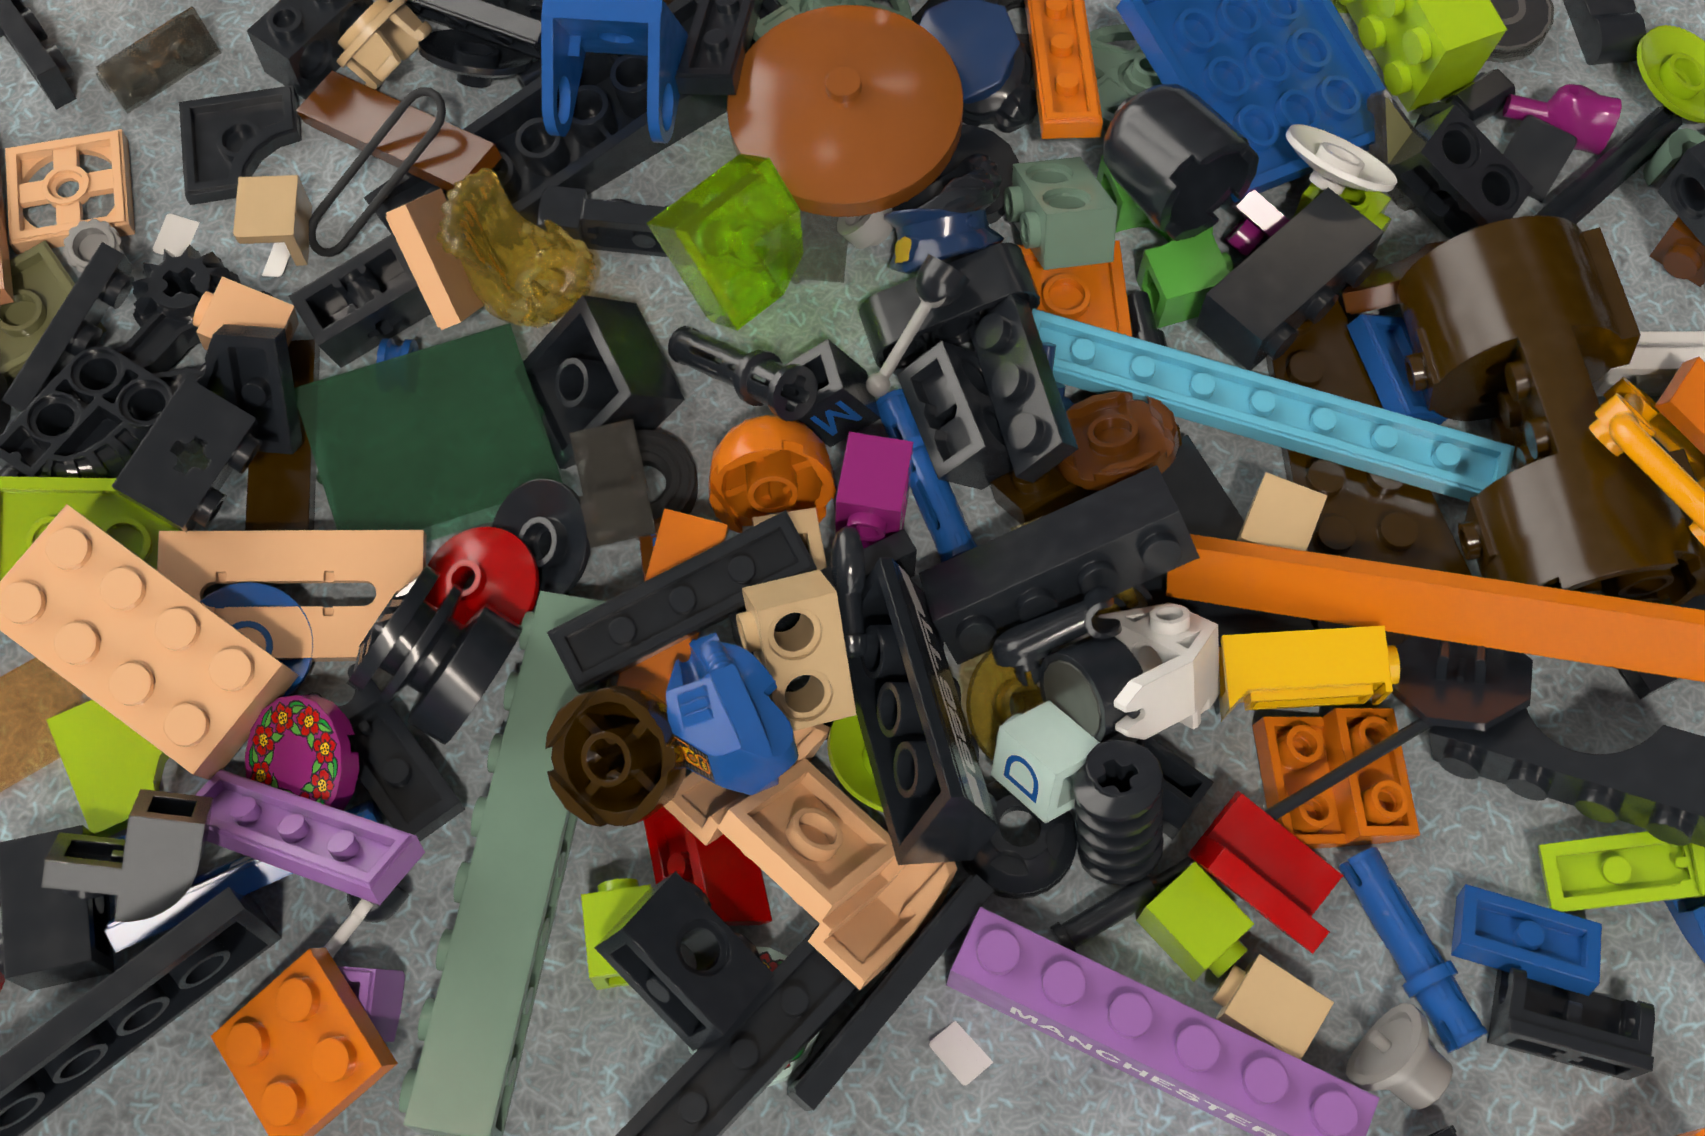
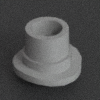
M1401 1003L1391 1008L1377 1020L1353 1051L1346 1068L1347 1077L1356 1087L1366 1091L1389 1090L1410 1108L1416 1110L1426 1108L1438 1100L1447 1089L1453 1074L1451 1063L1429 1043V1027L1426 1017L1417 1007L1408 1003Z

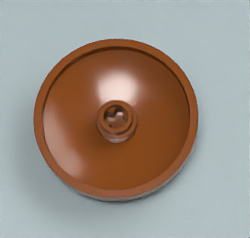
M837 5L822 7L798 14L781 22L751 46L745 54L736 95H728V124L733 147L740 163L753 181L769 195L790 207L812 214L831 217L863 216L893 208L910 200L933 183L950 162L961 136L963 125L962 84L958 70L943 45L925 28L900 14L871 6Z

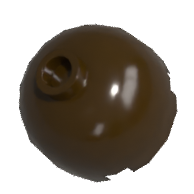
M611 686L577 695L557 712L547 732L545 749L552 747L551 759L554 767L553 770L547 771L551 788L569 812L589 825L602 827L609 824L624 827L648 819L675 797L686 776L687 767L684 753L668 722L667 704L647 690L626 686Z

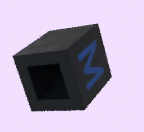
M829 339L785 364H801L813 371L818 385L816 401L811 410L797 421L804 423L830 448L848 438L849 432L857 433L881 419L875 397L866 388V381L868 379L866 370ZM784 385L782 388L784 391L795 396L799 394L797 389L788 385Z

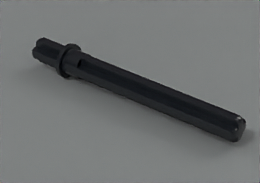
M1665 106L1656 108L1536 215L1560 217L1574 224L1580 222L1654 155L1670 135L1682 125V117L1673 113Z

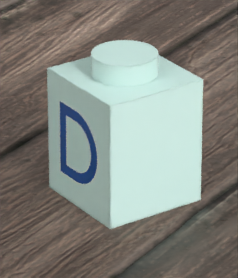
M1049 700L1024 714L1018 713L1011 716L999 726L991 775L1046 824L1074 808L1075 795L1073 785L1075 775L1085 764L1089 752L1100 742Z

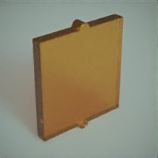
M36 657L0 677V792L60 758L46 719L83 704L80 698L83 692Z

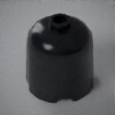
M1178 84L1155 85L1126 99L1116 110L1114 118L1104 136V162L1115 181L1158 230L1166 232L1175 241L1195 237L1218 223L1219 218L1213 212L1224 204L1232 193L1238 200L1246 194L1257 172L1259 156L1250 147L1247 138L1199 95Z

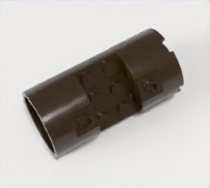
M1540 215L1516 217L1486 224L1462 233L1437 246L1420 258L1405 273L1397 289L1398 303L1413 346L1412 354L1405 356V369L1412 391L1422 390L1428 411L1434 410L1439 415L1448 419L1476 421L1495 418L1491 420L1493 440L1515 446L1512 460L1515 470L1487 486L1477 496L1470 497L1465 521L1458 523V535L1465 558L1467 560L1476 559L1481 576L1490 579L1661 604V601L1670 598L1672 605L1681 606L1695 596L1704 595L1705 546L1688 527L1693 521L1624 452L1617 457L1589 429V426L1598 419L1594 412L1601 407L1593 383L1605 375L1611 368L1630 364L1641 336L1601 228L1582 232L1576 224L1560 217ZM1680 449L1667 452L1696 481L1685 450Z

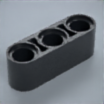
M1010 242L998 243L947 263L968 277L970 282L962 295L952 305L944 308H932L895 370L908 367L941 341L956 346L972 341L968 328L1011 293L1028 300L1031 312L1033 309H1037L1040 305V296L1021 248ZM916 277L868 297L859 309V315L875 363L880 368L921 303L916 293Z

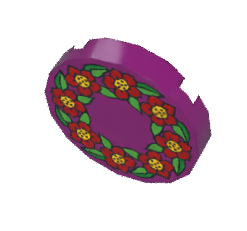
M318 695L279 697L262 710L250 730L245 752L246 778L344 811L354 794L359 773L358 752H351L350 741L347 736L355 735L349 719L334 702Z

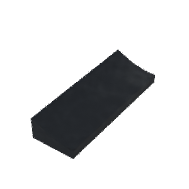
M227 887L0 1057V1136H23L282 939L251 894L241 895Z

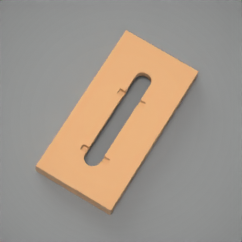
M424 530L187 531V533L185 531H159L157 570L199 602L203 599L204 591L214 584L246 582L261 584H371L376 589V597L372 603L365 606H300L303 612L298 606L224 608L206 606L230 625L241 621H253L264 626L270 633L273 641L271 655L278 660L311 658L312 656V662L356 661L360 648L359 645L395 592L416 578L425 568L427 535ZM249 627L238 629L266 651L265 638L258 630Z

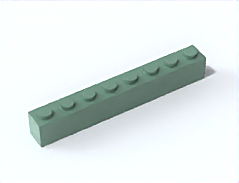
M540 591L535 612L527 611L524 615L521 625L523 630L519 636V646L525 652L520 672L512 671L510 673L504 691V709L509 711L504 734L496 733L493 736L488 753L487 769L489 773H493L488 796H480L477 799L472 814L471 835L477 837L471 862L461 863L455 879L453 897L454 902L460 903L454 929L446 928L437 949L436 969L442 971L436 998L429 997L426 999L419 1018L418 1039L424 1041L418 1069L410 1068L401 1087L399 1111L406 1113L403 1125L416 1133L431 1136H503L578 817L563 806L551 788L547 771L554 769L551 759L552 747L545 749L547 732L557 712L574 697L580 695L576 691L547 632L606 601ZM611 678L581 694L609 687Z

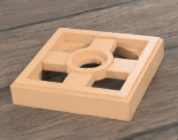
M122 129L5 148L9 245L16 254H22L43 241H46L51 249L64 247V239L69 236V230L72 227H76L80 221L89 222L91 220H83L82 205L90 197L114 193L115 206L107 216L93 219H97L100 222H108L111 227L118 231L120 237L135 234L128 139ZM79 155H92L102 158L112 164V169L86 173L80 168ZM53 161V170L45 176L44 180L29 182L38 170ZM69 181L79 184V190L73 196L61 197L58 195V189L62 184ZM51 204L56 208L57 225L36 228L26 220L23 214V208Z

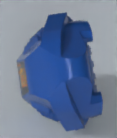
M716 632L697 640L693 639L689 643L691 650L690 659L687 662H681L679 659L675 661L666 690L668 722L684 753L687 769L723 788L748 795H755L778 785L779 777L796 762L799 754L789 720L768 697L777 688L776 681L754 655L740 646L720 642Z

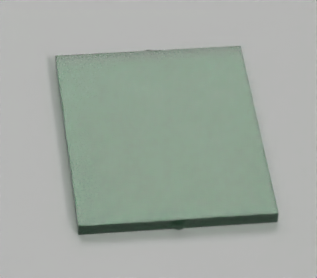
M510 323L294 388L298 409L318 468L316 479L324 487L337 530H424L427 535V542L493 522L499 507L506 497L525 482L535 479H550L563 483L541 417L544 415V410L541 405L536 403Z

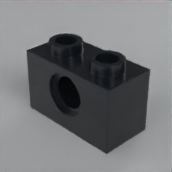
M676 871L649 889L594 947L692 1051L724 1036L774 976V973L760 960L759 952L754 944L745 936L733 932L711 909V903L706 894L693 883L685 881ZM681 944L686 945L693 952L696 959V969L690 967L685 962L681 954Z

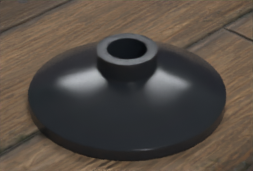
M454 29L431 32L425 39L418 42V51L423 58L442 69L456 73L457 81L469 87H488L491 85L492 78L506 77L524 72L531 68L533 63V57Z
M550 479L530 480L518 486L506 497L499 507L492 527L514 534L531 550L539 571V591L534 605L537 606L540 591L567 595L579 582L590 556L591 524L585 505L577 493L569 486Z

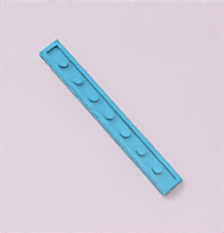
M1037 309L1032 310L1042 343L1056 345L1053 376L1056 382L1096 394L1115 391L1132 393L1133 400H1141L1147 403V396L1161 401L1173 412L1175 417L1468 502L1470 497L1477 496L1487 486L1510 473L1515 446Z

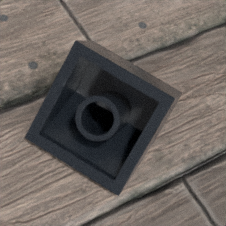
M582 295L514 371L559 469H566L592 458L601 445L618 434L632 430L654 431L685 400L637 303Z

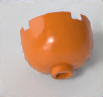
M764 415L746 419L731 428L713 451L708 481L709 501L715 516L722 523L728 524L729 529L742 533V526H753L752 517L770 515L768 513H781L785 510L790 512L815 507L818 522L820 523L827 515L826 505L831 498L833 500L835 498V475L825 443L804 423L797 420L785 421L775 415Z

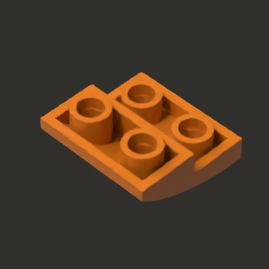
M1334 708L1323 717L1264 716L1255 722L1252 727L1267 809L1396 733L1398 726L1394 708ZM1402 745L1276 821L1310 849L1381 844L1414 839L1420 836Z

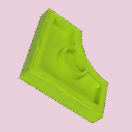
M94 700L87 701L46 719L89 830L98 837L107 838L127 829L129 814L140 789L160 791V782L169 756Z

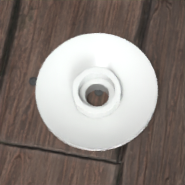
M1301 124L1291 125L1286 133V138L1295 152L1314 169L1309 180L1322 190H1326L1329 187L1336 194L1341 195L1347 186L1370 192H1389L1394 189L1397 183L1395 174L1385 164L1343 138L1324 130Z

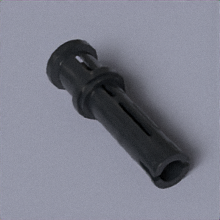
M689 326L678 328L669 339L668 353L673 361L680 362L682 365H687L713 379L733 386L742 401L752 406L767 405L772 414L782 420L796 421L803 418L816 401L818 392L817 379L813 371L801 364L784 365L777 355L767 350H755L748 353L726 342L702 334L694 328L691 329ZM715 358L722 359V362H717ZM756 374L760 377H763L766 379V381L763 382L761 380H758L754 378L753 375ZM788 385L799 391L798 396L782 390L783 386Z

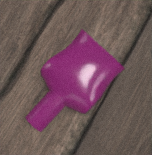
M1567 84L1560 87L1547 102L1509 94L1505 101L1502 115L1503 117L1520 121L1526 115H1533L1574 135L1578 139L1574 150L1600 155L1617 125L1622 102L1620 98L1600 95L1586 86Z

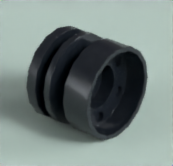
M426 565L421 574L395 592L359 645L360 648L353 674L346 684L361 693L378 668L384 670L392 676L378 696L376 703L385 707L408 685L419 693L411 708L407 722L446 745L460 729L490 686L516 644L523 627L487 603L478 609L463 625L453 618L464 590L456 583L438 608L424 600L441 575Z

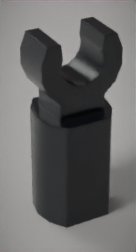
M1499 69L1491 70L1452 94L1445 103L1435 102L1425 106L1414 128L1453 105H1456L1477 126L1503 110L1508 95L1516 94L1515 85Z

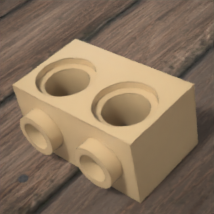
M820 569L742 588L746 612L736 614L742 646L750 653L754 652V656L776 681L777 688L768 697L784 713L793 731L857 715L837 591ZM790 613H801L799 621L793 628L784 632L774 631L776 624L782 617ZM801 675H811L808 683L803 688L793 692H786L788 684L793 679Z

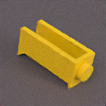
M1385 626L1222 635L1221 647H1219V704L1221 722L1239 703H1244L1245 711L1365 704L1370 698H1372V705H1379L1393 692L1392 684L1399 683L1400 660L1398 650L1395 645H1387Z

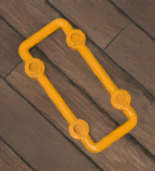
M1622 377L1603 394L1606 400L1594 412L1598 419L1589 426V429L1617 457L1624 452L1693 521L1688 527L1705 546V455L1654 407L1656 402L1641 389L1636 388L1625 377ZM1652 437H1654L1668 452L1684 449L1688 461L1690 463L1691 469L1693 471V474L1695 478L1698 480V482H1696Z

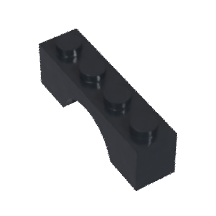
M1527 708L1485 731L1437 725L1432 726L1429 730L1433 760L1439 762L1442 768L1455 776L1464 779H1477L1480 776L1505 784L1515 794L1530 800L1542 801L1550 798L1575 806L1581 814L1596 821L1612 823L1619 820L1647 829L1653 837L1672 845L1685 846L1692 843L1705 847V736L1663 725L1651 737L1633 748L1609 754L1583 753L1566 748L1548 738L1535 725Z

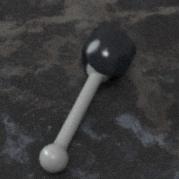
M927 255L918 270L915 280L916 293L921 303L880 371L871 374L866 381L867 391L872 396L882 397L888 393L891 386L890 376L932 308H944L952 305L962 295L970 282V279L932 255Z

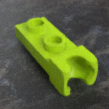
M1648 831L1540 844L1537 846L1548 905L1553 910L1564 913L1705 897V847L1690 843L1685 846L1672 845L1653 837Z

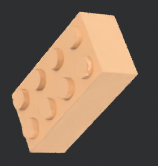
M67 504L0 581L1 632L191 774L210 780L219 770H223L249 738L250 730L262 710L279 697H282L299 676Z

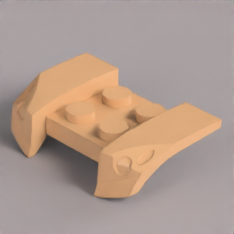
M824 724L793 731L799 754L798 759L779 777L778 785L755 795L723 788L695 772L686 776L675 797L664 807L705 846L724 834L745 856L759 866L798 905L803 907L820 924L808 942L859 990L867 985L910 945L916 935L942 905L957 871L955 862L897 864L889 833L810 763L828 737L830 727Z

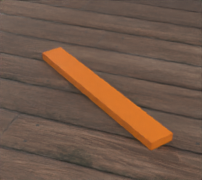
M1190 534L1200 558L1167 572L1166 596L1356 627L1385 626V631L1705 682V610Z

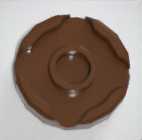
M1115 391L1093 395L1072 405L1066 411L1079 449L1056 465L1055 468L1068 482L1087 490L1101 491L1156 465L1162 474L1174 462L1179 448L1178 430L1174 414L1161 401L1147 396V403L1141 400H1133V395L1129 392Z

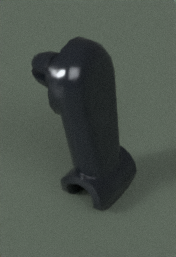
M1097 586L1089 590L1082 602L1008 629L997 638L993 645L992 655L995 664L1001 667H1013L1017 680L1023 686L1029 687L1026 672L1031 671L1035 685L1039 683L1041 679V664L1039 660L1049 655L1054 648L1087 633L1093 638L1101 640L1117 636L1122 631L1121 623L1118 619L1100 618L1094 615L1097 611L1111 607L1114 604L1115 599L1112 590L1104 586Z

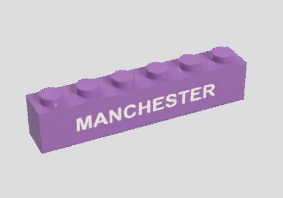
M982 907L979 908L947 980L946 986L1254 1136H1366L1380 1099L1365 1090Z

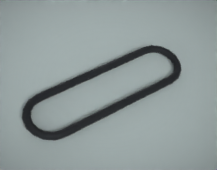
M420 87L404 97L316 208L309 220V245L315 253L324 257H332L340 254L347 248L439 133L446 116L445 101L439 92L433 88ZM422 96L432 98L437 106V114L431 128L341 241L331 248L321 247L316 240V228L323 214L407 108L417 98Z

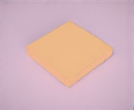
M441 188L386 212L387 216L385 217L438 328L440 327L443 330L461 323L492 300Z

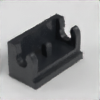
M1511 967L1509 973L1497 969L1487 1043L1619 1079L1629 1080L1653 1071L1654 1057L1651 1055L1655 1009L1653 1004L1639 1000L1637 1002L1627 999L1621 1001L1595 993L1586 996L1527 978L1526 970Z

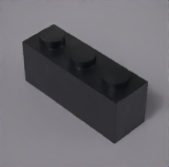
M1328 187L1206 293L1196 327L1249 371L1255 368L1267 356L1272 360L1278 359L1298 336L1297 329L1308 319L1313 324L1319 322L1335 305L1339 298L1337 293L1347 284L1356 288L1371 274L1378 263V259L1373 254L1384 231Z

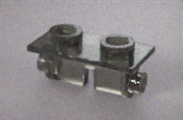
M191 6L96 66L98 72L95 75L107 92L114 94L124 111L128 114L221 54V51L195 8Z

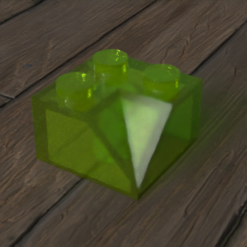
M738 154L647 222L648 227L705 316L713 323L737 331L784 295L804 254L800 208L769 157Z

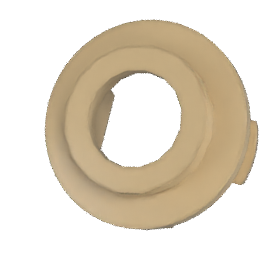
M376 0L338 41V44L345 51L336 62L342 68L347 66L366 82V86L377 90L384 83L385 79L401 63V60L404 61L418 48V42L425 39L432 32V27L427 21L422 23L406 5L408 0H393L392 2Z

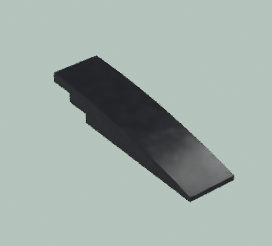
M675 0L668 7L689 34L700 0ZM763 0L759 13L760 20L780 8L774 0ZM753 38L751 41L750 48L756 42ZM586 52L570 129L564 137L550 136L545 129L542 116L541 75L463 129L494 143L502 156L466 200L442 189L474 260L537 225L541 197L547 186L585 189L587 195L726 113L728 95L680 94L674 130L668 143H654L650 138L647 122L648 56ZM559 86L557 92V112L560 101ZM407 172L376 210L375 214L392 234L393 232L385 217L387 216L386 212L438 190L440 187ZM388 181L364 197L368 205Z

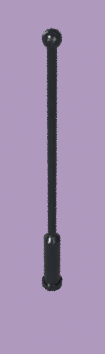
M1462 688L1460 690L1463 694H1467L1469 692V690L1466 688ZM1421 718L1417 719L1268 808L1265 812L1274 820L1279 819L1434 725L1426 724ZM1188 856L1154 877L1147 875L1140 881L1129 883L1062 924L1059 922L1050 926V930L1059 945L1076 952L1075 948L1147 906L1160 894L1163 887L1172 883L1195 861Z

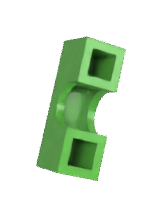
M1102 155L1097 180L1117 205L1116 232L1137 227L1149 228L1160 233L1168 242L1165 245L1144 250L1136 279L1140 290L1147 292L1149 295L1157 328L1199 317L1206 293L1234 270L1230 256L1226 252H1220L1213 237V227L1192 238L1179 241L1173 240L1166 232L1158 230L1120 187L1110 173Z

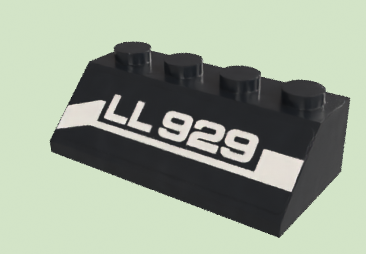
M879 558L867 577L862 592L867 650L860 658L848 659L856 714L897 864L973 860L999 828L997 823V804L994 797L987 791L979 765L978 743L975 737L969 733L961 707L960 686L956 678L951 675L943 649L944 640L932 621L925 593L892 558Z

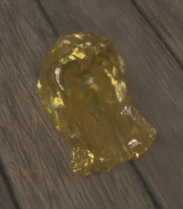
M481 168L476 174H467L463 180L454 182V189L447 192L449 200L443 203L441 207L445 218L439 223L442 230L436 235V240L442 243L445 253L452 254L456 259L460 258L475 295L492 316L518 326L544 327L562 318L582 295L587 296L590 293L597 265L594 262L593 253L588 250L587 245L583 241L573 239L564 229L549 219L544 221L547 231H544L523 218L510 203L497 174L489 168Z

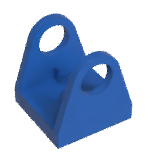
M543 0L541 15L542 116L545 129L550 136L564 137L567 135L572 123L586 52L648 56L647 122L650 138L654 143H668L670 141L680 98L675 76L689 34L663 0ZM559 86L560 101L557 112V92Z

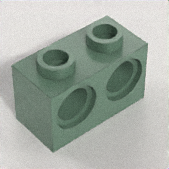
M1081 157L1013 164L1012 186L1006 187L1004 191L1006 218L1008 222L1015 223L1020 231L1023 246L1026 249L1030 248L1043 270L1114 261L1117 205Z

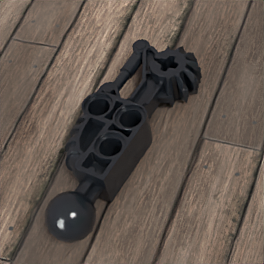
M191 245L179 257H175V255L164 248L163 262L159 265L143 262V274L146 278L132 282L133 294L137 300L134 303L136 308L134 309L133 316L140 329L125 345L114 350L107 347H92L83 350L64 367L0 435V466L2 467L0 476L117 478L158 417L146 421V419L152 414L163 411L186 376L196 382L197 378L205 372L206 362L199 369L169 370L190 347L201 343L196 333L198 327L193 325V317L203 294L206 291L215 293L221 277L241 284L238 275L229 272L228 268L224 267L222 260L213 251L201 256L199 251L195 250ZM259 291V292H262V293L267 294V295H269V296H272V295H271L270 293H268V292ZM113 382L107 388L99 390L105 384ZM71 427L64 434L56 436L63 429Z

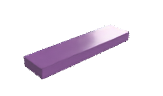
M222 769L195 794L196 796L213 798L207 837L208 842L381 905L425 853L416 835Z

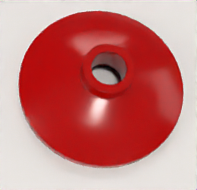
M477 527L463 531L444 543L428 563L429 567L441 574L425 598L426 601L437 608L455 583L464 589L468 578L475 573L473 584L468 589L463 590L461 600L453 616L454 619L463 625L486 603L519 625H522L526 612H532L539 591V571L536 560L528 546L517 536L506 530L496 527Z

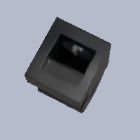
M1563 0L1588 65L1637 61V47L1641 38L1646 34V27L1641 14L1635 11L1636 5L1634 0Z

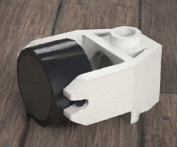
M1173 603L1099 615L1097 617L1118 619L1122 627L1121 633L1103 640L1095 639L1087 633L1054 648L1049 655L1039 660L1041 664V679L1037 686L1040 687L1043 702L1045 703L1050 700L1100 743L1120 733L1127 737L1145 740L1178 722L1191 729H1195L1201 723V714L1211 708L1220 694L1218 624L1190 612L1188 608Z

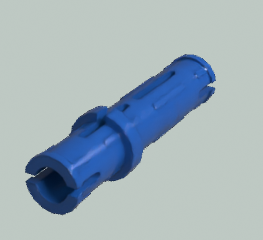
M903 389L888 392L876 401L881 422L889 438L914 442L910 488L942 563L978 545L975 543L949 482L939 480Z
M1378 848L1366 849L1349 858L1347 862L1342 863L1338 868L1354 890L1371 923L1397 963L1400 972L1406 980L1402 987L1409 999L1416 997L1436 1029L1435 1031L1448 1054L1488 1033L1487 1029L1483 1026L1475 1011L1472 1010L1454 978L1458 971L1452 961L1445 962L1437 948L1433 945L1403 891L1389 872V868L1381 857Z

